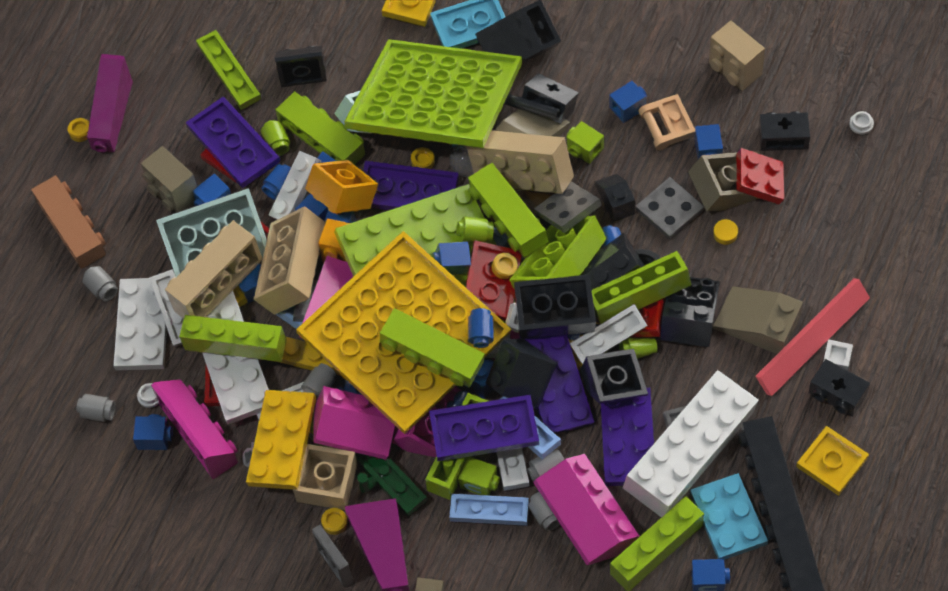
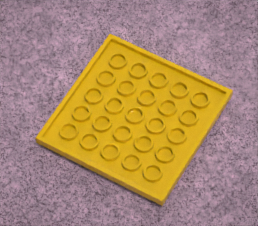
M403 231L296 329V332L398 429L406 434L456 384L451 382L449 377L443 374H434L427 369V366L419 362H410L404 357V354L396 350L391 352L382 346V343L379 342L380 331L393 309L395 308L485 353L484 358L511 333V328L491 311L494 341L485 348H476L473 344L469 343L468 317L470 312L477 308L490 309Z

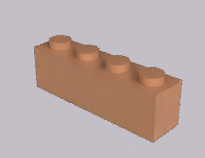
M55 175L31 189L36 202L81 269L106 255L103 248L106 243L99 232L94 233L92 230L94 224L88 215H82L81 211H83V208L77 198L72 200L70 197L72 192L65 181L61 183Z

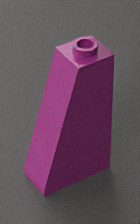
M101 54L87 134L91 149L97 152H115L133 83L124 56Z
M396 498L345 506L348 522L380 590L410 591Z

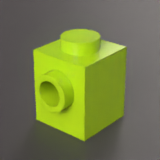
M582 121L576 127H572L567 133L566 139L569 153L589 164L604 149V135Z

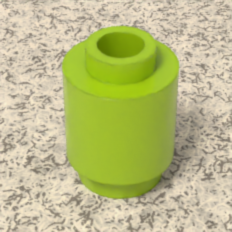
M275 120L266 122L260 131L264 141L278 156L286 154L290 150V141L282 122Z
M463 217L461 221L457 222L456 235L460 236L461 241L474 242L476 240L486 242L491 241L493 238L494 224L487 219Z

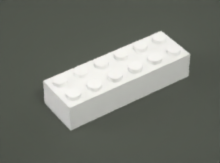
M717 370L628 473L623 489L662 518L681 500L740 430L742 422H746L750 418L759 400Z

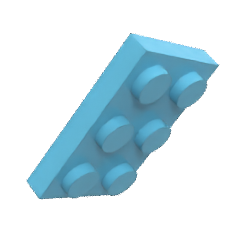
M469 0L431 12L430 17L442 46L462 49L479 43L475 33L505 18V14L498 0Z
M739 473L690 490L694 504L704 513L703 525L718 559L725 560L768 544L767 537Z

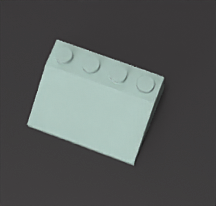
M249 188L156 220L176 277L184 270L186 264L194 260L201 253L203 247L211 243L218 236L220 230L228 226L233 220L255 236L263 259L267 239Z

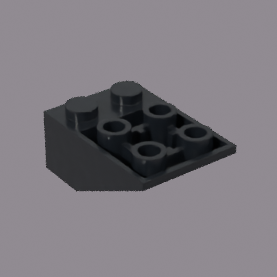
M541 0L523 7L475 33L483 52L522 56V63L557 47L561 42Z
M690 277V286L666 297L660 340L709 347L720 281L710 278Z

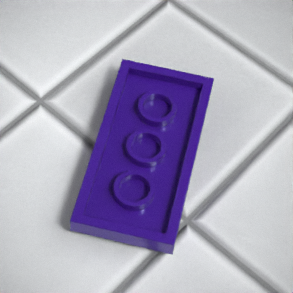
M224 96L186 122L187 128L242 188L280 162V157Z
M365 161L363 172L379 184L371 208L392 210L455 189L459 181L458 172Z
M567 335L525 339L557 363L540 406L536 408L540 421L554 434L592 425L594 420Z
M650 387L646 388L647 396L601 403L606 486H624L628 473L654 444Z
M531 395L429 411L437 462L539 445Z

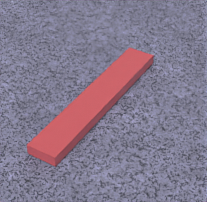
M854 278L755 376L767 395L773 396L870 299L859 279Z

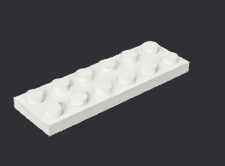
M233 291L207 316L208 318L244 322ZM202 352L227 424L229 425L261 413L265 391L269 389L258 359Z

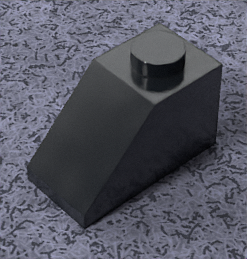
M614 174L594 182L612 222L635 214V198L625 179L618 174Z

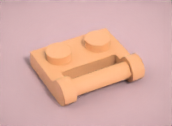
M678 94L646 104L638 110L641 118L645 119L654 138L653 144L656 150H663L671 144L695 137V128ZM659 112L669 134L662 135L653 116L654 113Z

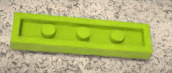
M217 30L196 40L197 46L241 110L261 100L260 93Z

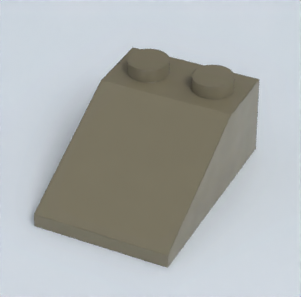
M518 109L504 119L495 131L560 137L568 128L570 122L565 119L560 124L550 118Z
M737 152L702 155L688 171L706 212L727 210L759 199L737 191Z
M732 286L713 325V329L778 354L788 344L801 316L803 302L778 292Z

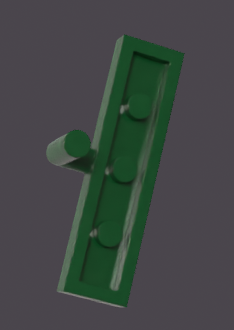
M355 453L357 463L370 476L368 478L365 473L358 475L357 479L361 492L367 493L378 484L391 499L396 498L398 507L407 517L427 502V497L389 456L385 460Z

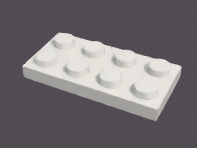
M150 278L120 279L114 368L115 370L164 369L167 326Z

